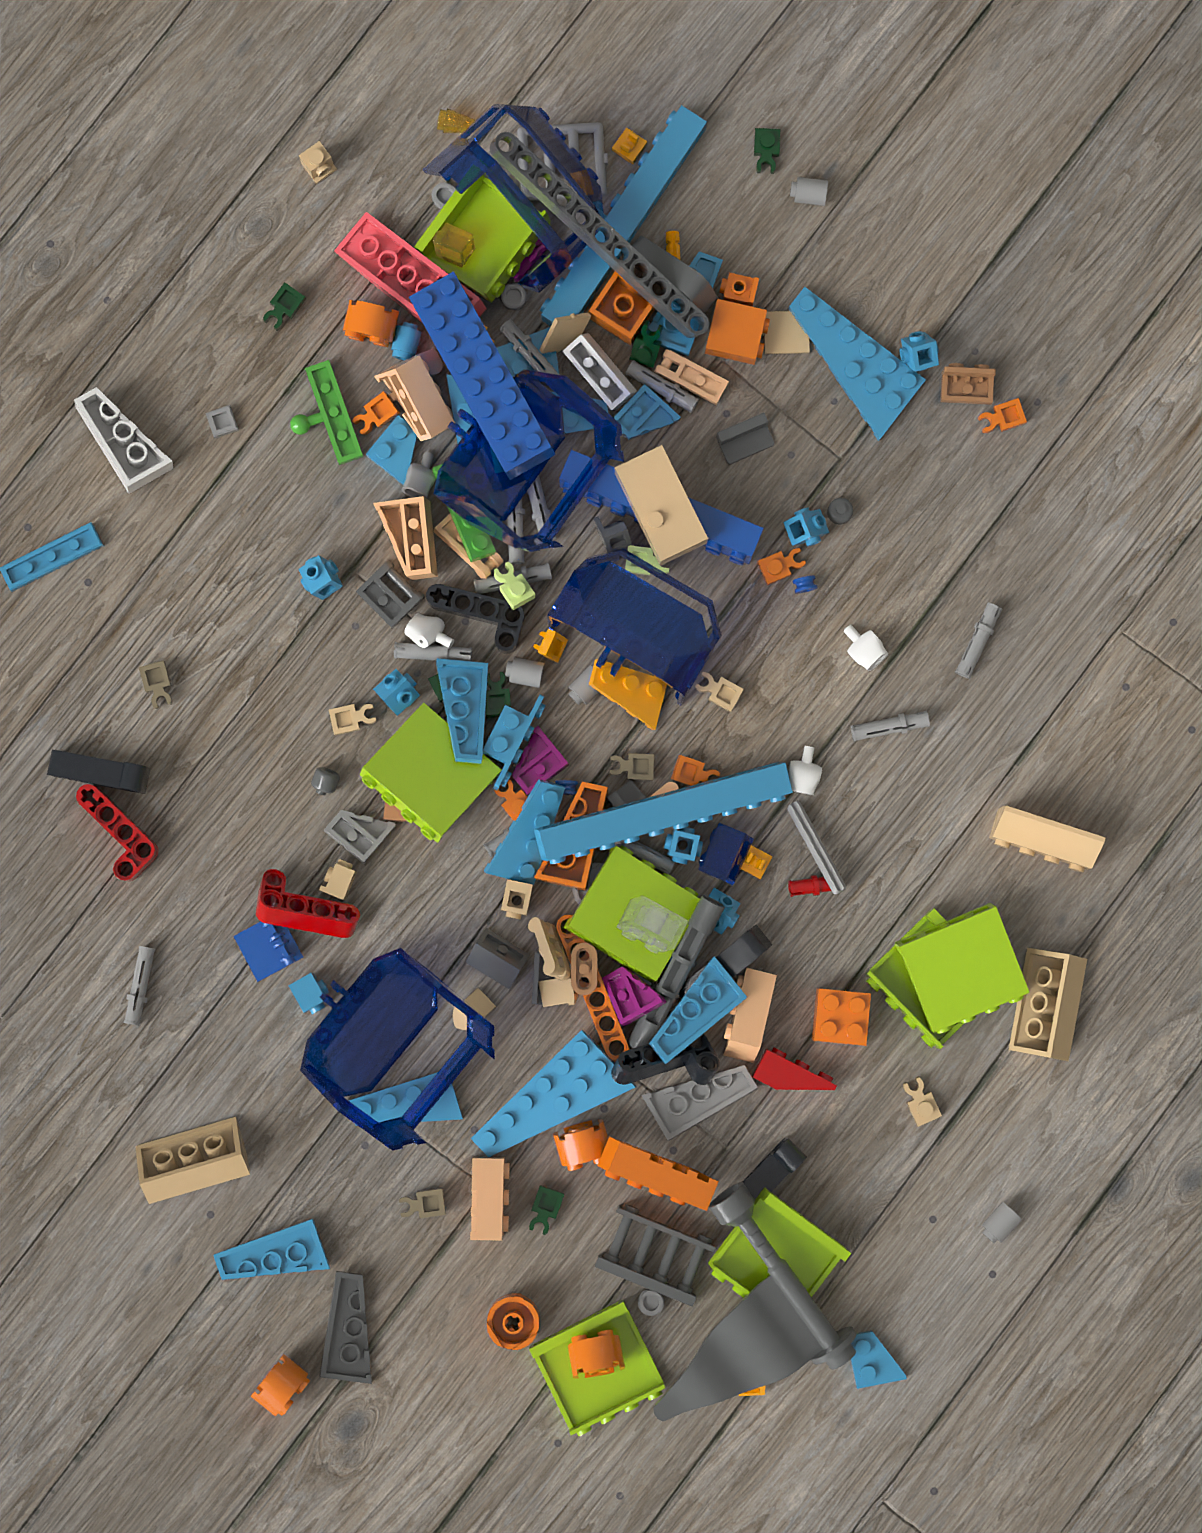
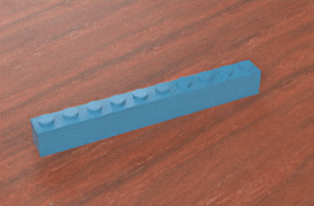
M682 105L677 112L675 110L671 112L666 121L668 126L664 132L659 131L652 142L654 147L650 153L645 152L639 160L638 165L640 168L636 174L631 173L624 183L626 189L622 195L618 193L610 204L612 210L608 216L605 214L602 216L629 243L706 130L707 121ZM597 230L595 233L596 239L599 242H604V234ZM585 242L582 246L584 251L581 256H575L568 267L570 272L567 277H561L554 288L557 292L553 298H547L540 309L543 312L541 314L542 321L549 326L552 325L557 317L570 316L572 313L575 315L584 313L612 271V268ZM615 248V257L620 259L623 254L622 250Z
M775 762L534 829L541 859L550 861V864H556L565 861V856L574 854L575 857H581L590 854L589 849L599 847L600 850L613 848L615 847L614 842L624 840V843H631L640 840L639 836L648 833L649 836L663 834L664 829L673 826L674 830L688 827V822L697 820L698 823L710 821L713 819L712 815L722 813V816L737 813V808L746 806V809H753L762 806L761 801L769 799L770 802L782 801L786 799V794L793 792L786 763Z

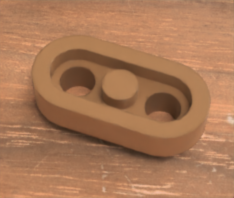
M589 943L576 945L571 953V986L579 995H589L597 986V951ZM587 951L589 959L587 961L580 960V952ZM580 978H588L589 985L581 987L579 985Z

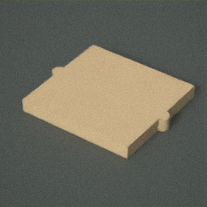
M790 311L766 313V318L770 319L767 334L762 333L765 342V354L810 353L809 337Z
M589 312L576 315L572 313L570 316L555 318L540 347V352H560L568 347L583 333L591 318Z

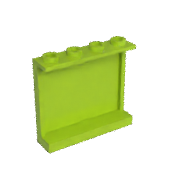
M473 166L414 248L446 273L450 274L454 271L461 284L492 303L495 298H498L503 293L509 278L517 274L523 259L533 252L539 237L547 233L551 220L545 210L542 213L486 178L482 170Z
M423 702L362 767L360 776L367 787L375 788L382 794V799L388 805H395L401 811V815L405 820L418 825L421 828V833L427 839H434L438 843L442 836L480 794L498 778L502 770L484 754L482 755L481 764L456 762L448 723Z
M622 845L620 847L615 846L610 848V855L573 917L567 920L563 928L647 981L655 982L689 926L688 922L700 900L698 898L699 894L689 887L682 888L677 885V880L671 875L658 873L654 870L655 866L649 861L636 859L633 857L634 853L627 847Z
M992 903L895 942L927 1018V1026L933 1033L947 1032L952 1028L951 1025L958 1022L968 1023L973 1021L977 1014L982 1012L992 1013L1000 1008L999 1005L1006 1002L1016 1003L1024 998L1023 995L1030 993L997 907Z
M935 908L930 909L900 940L943 923L946 920ZM896 945L887 951L865 973L869 978L866 982L876 992L881 990L887 996L884 999L885 1002L894 1011L898 1008L905 1015L902 1019L913 1030L917 1027L923 1033L921 1039L931 1049L934 1046L941 1049L943 1044L964 1024L958 1022L951 1025L952 1028L944 1033H933L928 1028L927 1018L902 955L898 952Z
M765 1187L755 1199L752 1219L779 1257L786 1260L812 1297L839 1260L842 1259L846 1262L852 1253ZM739 1226L734 1227L708 1262L713 1269L711 1274L722 1283L725 1280L732 1283V1290L743 1298L770 1275L768 1267Z
M623 1299L529 1346V1351L542 1372L569 1428L570 1435L575 1433L578 1436L584 1435L592 1430L591 1425L599 1421L601 1424H605L616 1418L615 1413L623 1409L625 1413L639 1406V1401L648 1398L650 1401L663 1394L662 1390L666 1388ZM605 1330H613L614 1335H619L625 1369L620 1370V1366L614 1367V1373L585 1378L584 1373H578L579 1378H573L568 1345L572 1343V1337L578 1335H587V1338L598 1337L597 1333Z

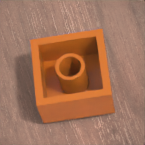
M615 271L588 312L591 315L590 320L631 346L637 334L642 330L645 321L649 320L655 311V308Z
M816 988L812 1040L866 1046L871 993Z

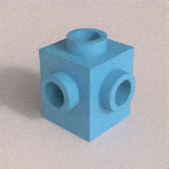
M917 331L909 334V337L901 338L902 348L899 350L901 360L915 372L939 365L938 344L927 333Z
M809 507L801 509L794 513V517L783 522L792 546L806 543L807 547L821 542L820 537L829 533L826 520L820 509L812 511L809 510Z
M318 555L308 559L305 565L298 569L302 576L301 583L311 595L321 600H324L343 587L337 575L339 570L331 559L327 560Z
M397 669L388 674L373 689L397 716L420 696L414 688L417 683L408 673L403 676Z
M685 827L679 829V831L673 830L672 834L667 833L664 849H668L667 855L673 856V862L687 865L688 860L695 861V856L700 857L703 842L699 841V835L694 834L695 829ZM680 840L687 842L686 849L680 850L678 848Z
M713 888L708 897L717 900L725 906L714 928V931L722 935L727 926L733 928L740 915L736 911L741 903Z

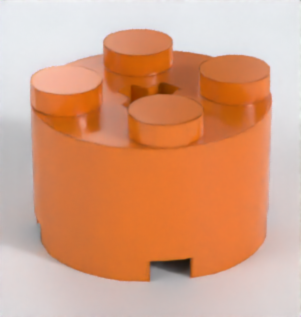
M349 300L343 326L345 336L360 342H364V338H370L369 341L373 342V344L388 347L389 343L393 342L399 311L394 309L391 312L385 311V307L381 305Z
M598 1119L599 1124L593 1125L592 1120L565 1127L563 1128L564 1134L560 1136L558 1131L553 1133L561 1165L567 1166L568 1171L580 1169L583 1167V1163L592 1160L594 1164L599 1163L608 1140L607 1131L602 1119Z
M520 1293L506 1294L498 1298L489 1310L487 1316L488 1334L492 1341L502 1348L510 1350L525 1348L533 1342L539 1330L540 1315L536 1305L531 1299ZM509 1316L519 1318L518 1327H515L513 1324L507 1325Z
M613 1330L598 1332V1337L587 1338V1335L572 1337V1343L568 1345L573 1378H579L578 1373H584L585 1378L614 1373V1367L620 1366V1370L625 1369L619 1335H614Z
M285 1354L280 1358L283 1364L278 1362L274 1365L256 1388L260 1393L253 1392L250 1396L274 1416L277 1414L284 1415L293 1404V1401L290 1399L294 1393L299 1395L310 1382L307 1378L308 1373Z

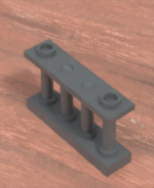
M625 1204L624 1208L618 1206L616 1212L623 1215L609 1253H605L604 1257L598 1255L595 1267L693 1307L696 1294L692 1293L693 1288H691L705 1250L715 1252L716 1246L711 1244L713 1239L701 1234L694 1237L638 1214L639 1209L631 1205ZM633 1220H636L648 1226L633 1263L625 1266L619 1263L620 1258L618 1256ZM658 1229L672 1236L659 1269L652 1277L643 1273L644 1268L642 1266ZM681 1240H685L696 1245L682 1282L674 1286L667 1283L669 1279L667 1275Z

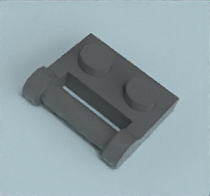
M388 560L356 593L393 629L425 598V595L421 591L417 592L394 569L395 565ZM384 576H387L410 598L405 604L381 581Z

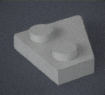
M340 810L326 826L324 832L364 864L392 832L396 824Z

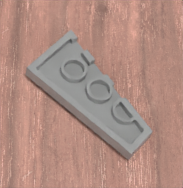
M745 1065L716 1073L710 1083L706 1085L697 1084L692 1080L681 1085L644 1094L642 1097L666 1139L670 1141L757 1090L758 1087Z

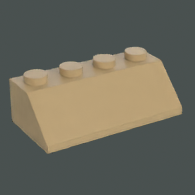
M1006 805L998 809L989 836L990 839L995 840L994 844L1009 849L1010 845L1020 848L1019 852L1034 857L1035 853L1045 856L1044 861L1057 865L1062 861L1069 864V869L1082 873L1084 869L1089 870L1093 868L1106 839L1105 837Z
M1027 948L1023 977L1030 993L1023 995L1024 998L1017 1002L1009 1050L1069 1062L1087 964L1086 958Z
M236 1117L136 1146L139 1184L149 1204L250 1175L248 1157Z

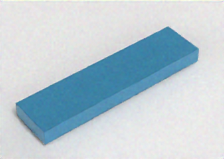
M90 522L0 567V571L10 591L13 592L104 545L93 523Z

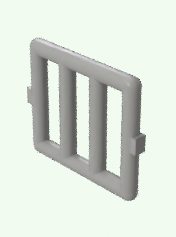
M600 122L522 126L518 128V139L526 147H528L529 136H543L544 163L554 173L553 135L568 134L571 189L581 198L606 196L605 165H608V155L604 149L603 125ZM593 133L597 187L581 188L578 134ZM521 158L518 159L519 167L523 170H528L527 161ZM520 182L521 198L523 201H540ZM557 195V200L566 199L563 195Z

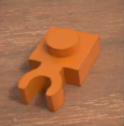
M383 391L363 406L367 413L355 416L352 422L358 424L360 421H365V427L359 432L362 435H366L371 432L373 424L381 428L400 414V411L388 394Z
M1019 398L994 406L995 414L985 412L978 417L979 421L983 419L990 421V426L983 428V433H990L997 425H999L1001 432L1027 423Z
M800 548L793 549L785 558L782 551L758 560L757 563L767 586L791 576L789 568L800 569L805 566V561L797 563L793 560V556L801 552Z
M679 755L671 779L691 786L698 784L699 781L701 783L708 781V777L712 774L720 776V773L713 769L703 771L705 763Z
M509 779L507 791L501 792L499 789L494 791L498 796L505 797L507 801L501 806L511 819L516 821L522 811L521 807L528 797L522 789L515 794L513 783Z

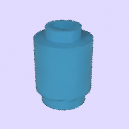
M403 322L402 326L397 325L391 350H393L392 357L407 360L416 355L422 334L421 331L417 330V325Z

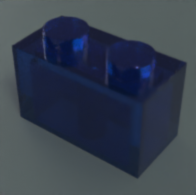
M719 823L717 828H714L711 832L710 844L707 851L700 857L698 870L707 876L733 886L754 839L744 832Z

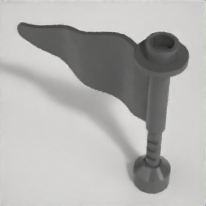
M743 1182L736 1183L720 1193L711 1201L709 1209L721 1225L739 1226L768 1267L770 1275L760 1282L712 1329L687 1369L653 1407L654 1415L661 1421H666L684 1412L713 1405L744 1392L782 1380L792 1375L810 1360L815 1365L826 1362L829 1368L834 1370L847 1363L856 1354V1350L851 1344L857 1335L853 1327L848 1326L835 1331L786 1260L779 1257L752 1219L755 1199Z

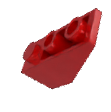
M773 1047L772 1051L765 1049L752 1075L753 1078L776 1090H835L837 1085L832 1083L833 1077L821 1071L818 1075L808 1071L810 1066L796 1059L795 1063L785 1059L787 1054Z

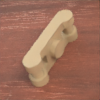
M537 917L532 918L529 921L528 929L535 933L539 953L545 962L543 965L544 974L551 977L555 976L560 981H567L571 976V969L555 925L544 922Z

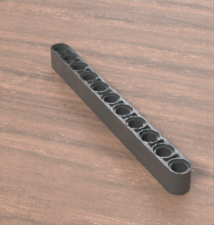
M502 132L492 140L490 144L492 156L687 338H695L707 331L709 327L707 316L515 135L510 132ZM500 140L507 142L509 152H504L499 148L498 143ZM521 158L527 161L528 170H523L519 167L518 159ZM538 177H543L547 180V188L539 186L537 182ZM557 195H563L566 198V206L559 205ZM576 213H582L585 216V224H580L576 220ZM596 230L604 234V242H599L596 239ZM615 248L622 250L624 254L623 260L615 257ZM634 266L641 268L643 272L642 278L634 275ZM653 284L660 286L662 291L660 296L654 294L652 290ZM672 301L679 304V314L673 312L671 308ZM691 319H695L698 322V331H694L691 328Z

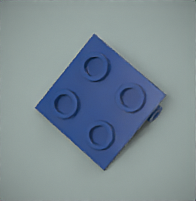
M259 922L233 936L257 982L303 958L287 927Z

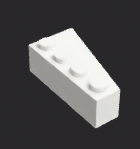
M97 387L74 399L77 411L129 494L173 469L172 460L167 455H164Z

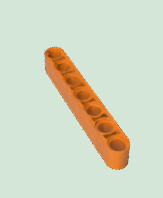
M564 915L557 922V931L571 964L570 950L572 945L587 942L573 933L565 934L562 932L561 923L573 917V915ZM586 951L580 960L587 961L589 953ZM597 968V986L593 992H601L605 997L603 1005L595 1007L589 1000L591 994L583 995L604 1050L615 1063L619 1055L610 1053L609 1045L612 1041H621L624 1045V1051L630 1049ZM581 978L579 980V985L581 987H587L589 985V983L582 981ZM604 1016H610L614 1020V1027L610 1031H604L599 1026V1021Z

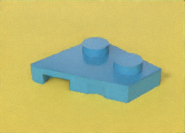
M644 384L615 415L610 424L630 440L678 422L681 417Z
M397 415L369 449L366 456L404 485L407 470L412 463L417 435L407 421Z
M872 1330L857 1333L851 1343L856 1350V1354L851 1358L857 1389L907 1379L906 1374Z

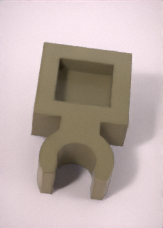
M165 661L139 667L145 692L154 693L151 699L153 707L155 709L159 708L158 699L160 697H165L167 704L172 705V697L165 691V688L172 686Z
M629 753L628 760H623L622 757L617 755L610 757V761H617L620 764L618 770L609 771L610 775L617 776L623 772H628L627 780L653 781L654 754Z
M443 1188L417 1191L416 1200L407 1196L399 1199V1203L407 1202L410 1205L409 1211L400 1213L401 1217H409L415 1211H419L420 1218L446 1215Z

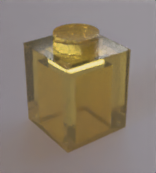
M445 223L441 231L438 230L433 238L436 256L463 268L475 250L473 234L449 223Z

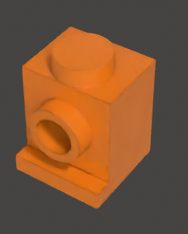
M729 272L728 279H722L719 293L724 294L723 300L753 307L759 278H751ZM741 285L744 289L742 291H736L734 289V286Z

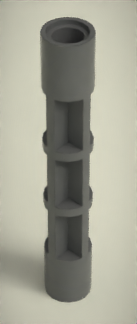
M705 895L701 896L677 950H674L671 955L673 958L661 981L657 982L655 986L656 992L667 1003L638 1019L627 1041L628 1045L632 1048L649 1044L663 1025L674 1001L679 999V992L691 968L697 964L696 959L708 935L712 934L725 909V906L717 900Z

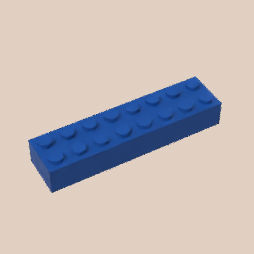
M454 271L409 296L411 303L508 478L512 480L556 455Z
M571 450L559 478L560 488H563V493L577 498L578 495L587 498V503L596 507H601V505L611 508V513L620 517H624L625 514L634 517V522L639 524L615 475V467ZM688 497L708 537L707 544L703 545L706 547L705 551L717 556L720 553L730 557L729 560L738 565L749 564L762 534L763 527Z

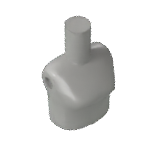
M425 452L421 464L412 463L409 466L406 480L402 487V492L411 498L428 497L429 491L436 480L433 471L430 469L434 458L433 454Z

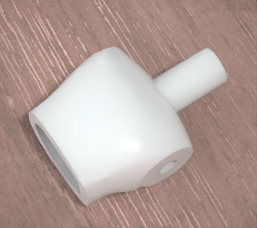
M417 613L405 628V635L422 648L428 647L435 641L447 648H451L454 643V639L442 633L445 624L439 617L424 616Z
M852 625L845 628L844 633L853 641L847 652L859 665L865 667L868 671L876 668L888 656L883 643L871 630L860 635Z
M805 746L802 761L793 760L789 763L788 775L792 791L814 795L815 789L820 782L822 767L812 763L814 747Z

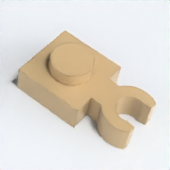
M703 672L701 676L708 680V685L702 687L696 684V690L703 693H712L708 700L731 712L743 688L723 677L716 683L709 673Z
M354 704L329 709L334 735L360 730L359 722H364L365 724L377 722L376 718L368 719L365 717L367 710L374 709L373 705L366 704L359 711H356Z
M917 1077L915 1078L918 1083L916 1090H910L907 1083L903 1084V1089L913 1098V1100L906 1103L916 1125L919 1127L942 1115L932 1093L923 1094L924 1083L921 1078Z

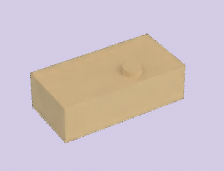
M662 445L615 467V475L660 566L707 544L708 537Z

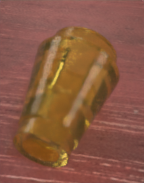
M449 108L446 110L440 109L436 129L442 130V133L472 134L475 119Z

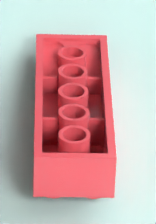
M367 212L334 250L337 255L421 323L423 322L411 303L409 296L448 275V273ZM462 285L480 317L487 308L477 295Z

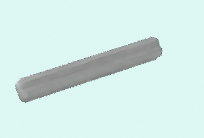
M799 801L788 805L787 810L831 891L835 895L843 892L846 889V885L802 804Z

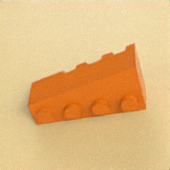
M582 782L563 821L604 810L609 792L608 787ZM596 848L589 849L590 854L575 857L574 854L565 856V861L556 864H550V861L543 860L534 878L543 882L587 891Z
M610 1136L597 1165L606 1170L604 1175L617 1181L620 1180V1177L627 1179V1184L635 1188L641 1189L643 1185L648 1187V1192L663 1198L665 1194L670 1196V1200L683 1206H685V1203H688L705 1211L708 1210L719 1182L693 1168Z

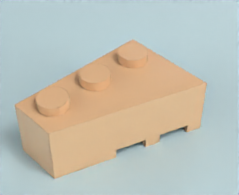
M420 355L398 362L374 376L378 382L384 381L391 393L388 396L392 402L397 400L404 409L405 413L402 416L420 441L433 438L455 425L452 411L445 405L441 397V390L433 382L429 374V367L421 359Z
M422 496L373 503L381 517L385 531L388 533L394 546V551L406 577L412 580L438 577L430 501Z
M746 968L743 976L738 975L736 984L747 998L729 1013L733 1015L731 1024L727 1023L724 1038L727 1039L724 1056L754 1063L761 1047L777 975Z
M505 1157L472 1158L470 1240L502 1241L504 1232L509 1231V1216H504V1205H509V1190H504V1179H509L510 1163H505Z

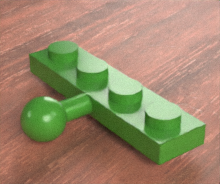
M327 360L305 368L320 412L310 416L303 414L295 415L290 421L292 431L298 435H303L309 431L310 426L324 422L339 465L362 458L363 454L330 361Z
M457 459L433 467L432 471L470 562L494 555L496 550L479 511L487 508L493 510L504 508L507 503L506 494L501 490H493L488 494L487 498L475 502Z

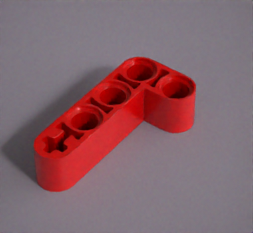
M90 784L82 785L76 793L78 803L126 849L114 863L113 872L115 876L124 881L135 880L157 858L158 846L101 789ZM88 791L93 793V798L101 804L97 806L95 803L88 801V797L85 794ZM112 808L114 810L113 819L108 822L104 821L102 816L104 810ZM129 825L133 833L129 839L124 840L121 837V830ZM147 843L151 847V853L148 857L142 858L139 854V849L143 844ZM130 862L133 871L129 876L125 877L121 873V867L124 863Z
M270 869L264 873L256 905V917L258 920L266 924L340 938H349L354 935L360 918L358 908L351 904L285 892L286 876L283 872L277 869Z

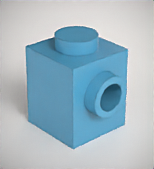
M309 973L288 985L303 1013L310 1011L313 1015L324 1009V1002L329 1000L326 994L330 992L322 979L318 981L314 973Z

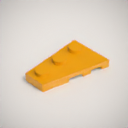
M595 659L589 685L612 702H616L627 710V713L645 723V726L649 729L656 730L668 680Z

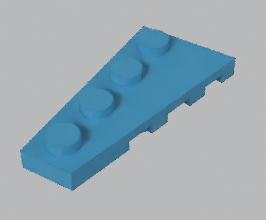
M437 658V671L455 761L481 764L488 663Z
M538 779L521 807L522 811L518 818L509 827L510 831L503 843L500 842L495 851V856L485 867L484 872L486 874L534 885L536 880L534 877L542 861L534 829L554 824L565 790L563 785Z
M715 956L712 957L649 1042L665 1064L747 998Z
M448 1069L348 1100L355 1126L463 1119Z

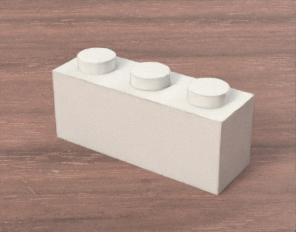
M589 333L581 334L563 350L564 354L611 410L620 408L638 392Z

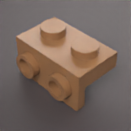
M960 363L949 364L942 371L941 402L992 405L996 369H989L990 366L984 364L974 365V368H966L964 364Z

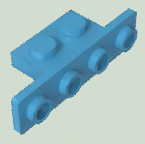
M539 695L529 716L507 705L504 706L483 748L484 754L505 764L493 787L494 790L497 791L500 785L506 786L512 774L507 770L511 762L517 764L523 750L519 749V746L523 739L529 740L534 730V727L530 726L534 717L540 718L546 706L541 703L544 698L543 695Z

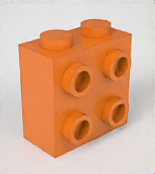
M717 299L705 354L755 365L756 358H762L765 343H760L762 333L767 334L770 319L766 318L767 310Z

